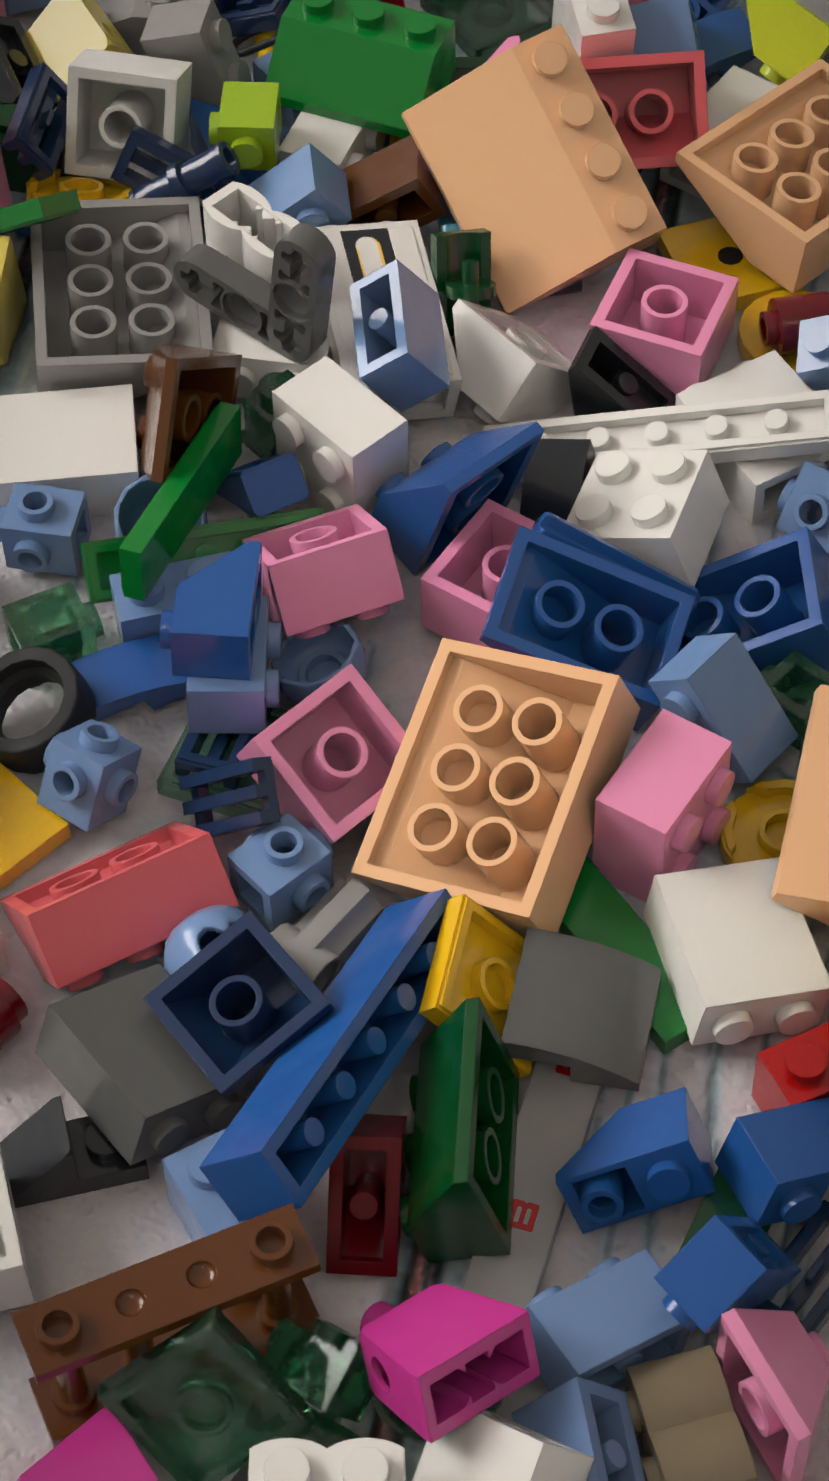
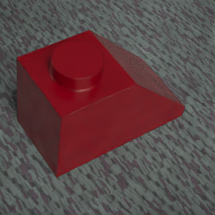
M364 1114L329 1166L326 1273L397 1277L402 1226L400 1200L402 1195H404L406 1159L404 1148L407 1135V1116Z

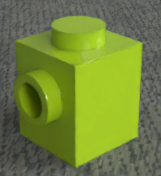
M224 81L220 112H210V146H215L220 141L227 142L238 157L240 170H271L278 164L282 131L279 83Z

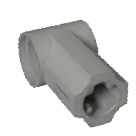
M354 878L350 881L339 879L331 890L295 926L290 923H284L278 926L271 935L324 994L343 968L347 959L353 954L382 914L384 907L374 897L371 889Z

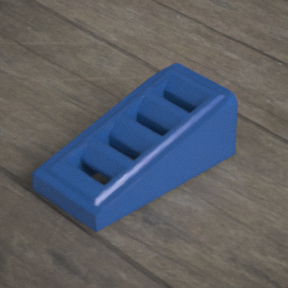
M290 452L259 458L232 469L216 492L246 513L256 517L266 516L303 501L309 496V490L295 454Z

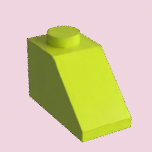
M746 0L753 54L764 63L759 72L771 82L781 85L820 58L823 60L829 51V24L797 0Z

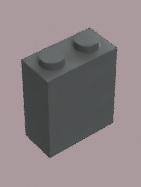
M159 963L49 1004L35 1051L130 1166L156 1154L160 1156L171 1154L185 1142L210 1131L219 1132L227 1129L245 1104L255 1076L254 1074L226 1099L143 1000L146 995L170 976Z

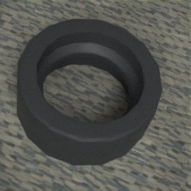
M30 646L8 652L0 658V763L13 772L27 774L42 773L46 767L43 762L44 753L54 736L90 719L96 721V699L85 678L69 659L50 648ZM47 682L60 684L63 688L64 696L58 713L46 727L34 735L19 739L7 738L3 734L2 723L7 709L18 695L35 685Z

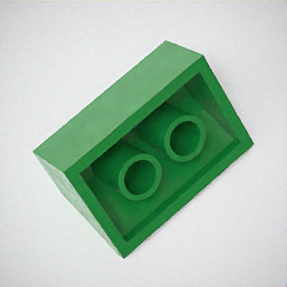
M291 0L281 16L265 82L279 83L281 106L406 138L411 134L401 116L402 113L446 87L456 72L455 20L378 0Z

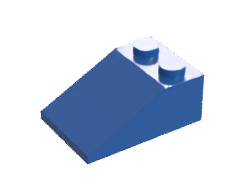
M537 421L473 433L453 446L448 442H444L427 454L422 460L419 469L407 477L403 472H399L379 487L375 493L378 500L371 515L387 528L393 552L414 576L436 561L488 499L508 507L545 431Z
M520 525L516 531L479 640L490 648L619 675L641 708L633 728L637 732L660 708V701L648 681L677 655L695 596Z
M808 527L702 567L695 584V588L700 592L696 610L688 618L678 653L696 636L736 633L768 686L794 685L829 672V555Z

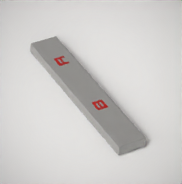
M536 1062L517 1118L510 1255L491 1257L472 1256L461 1289L526 1309L530 1301L538 1295L566 1207V1202L556 1185L555 1174L586 1143L603 1086L571 1081L570 1067Z

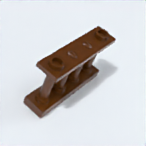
M293 1203L10 1313L34 1377L28 1379L53 1448L101 1409L110 1404L124 1426L328 1344L327 1331L303 1281V1278L320 1272L321 1264Z

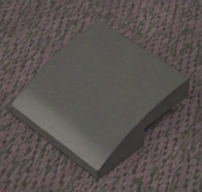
M527 928L502 1041L511 1058L570 1067V1078L573 1082L639 1092L662 979V969L642 959L599 943L556 932Z

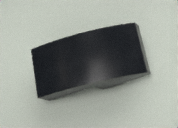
M540 439L526 468L519 514L536 521L545 512H551L567 520L595 458L591 439Z

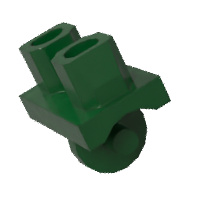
M485 228L431 233V270L450 337L455 335L452 308L458 298L491 308V298L496 296V283L491 280V231Z

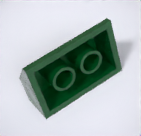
M479 997L465 999L420 1045L418 1074H412L409 1081V1095L411 1106L415 1113L414 1133H408L405 1138V1159L411 1176L409 1194L402 1195L400 1200V1219L405 1235L413 1237L428 1263L471 1259L472 1256L510 1255L520 1072Z

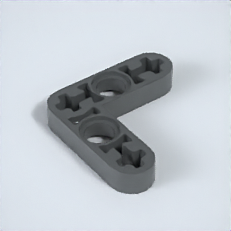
M299 223L276 244L273 255L271 284L205 244H196L175 263L173 268L174 277L185 294L293 362L302 363L326 340L336 254L330 240L318 228L307 223Z

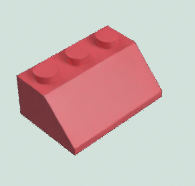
M704 50L580 59L637 170L679 167L675 162L676 153L709 131Z
M176 820L0 899L4 912L43 980L57 989L66 986L68 991L80 990L100 981L105 976L103 968L126 958L128 963H136L157 955L164 950L165 946L162 941L169 937L172 930L186 917L199 909L212 905L239 906L211 834Z

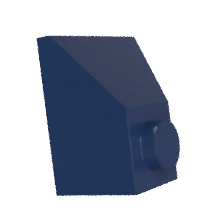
M251 911L243 915L143 998L225 1099L334 1009L329 1000Z

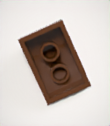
M180 344L154 345L153 355L146 362L143 377L144 386L149 390L146 414H143L140 418L136 432L137 446L141 449L140 466L150 481L164 483L216 405H219L221 401L236 405L242 360L241 354Z

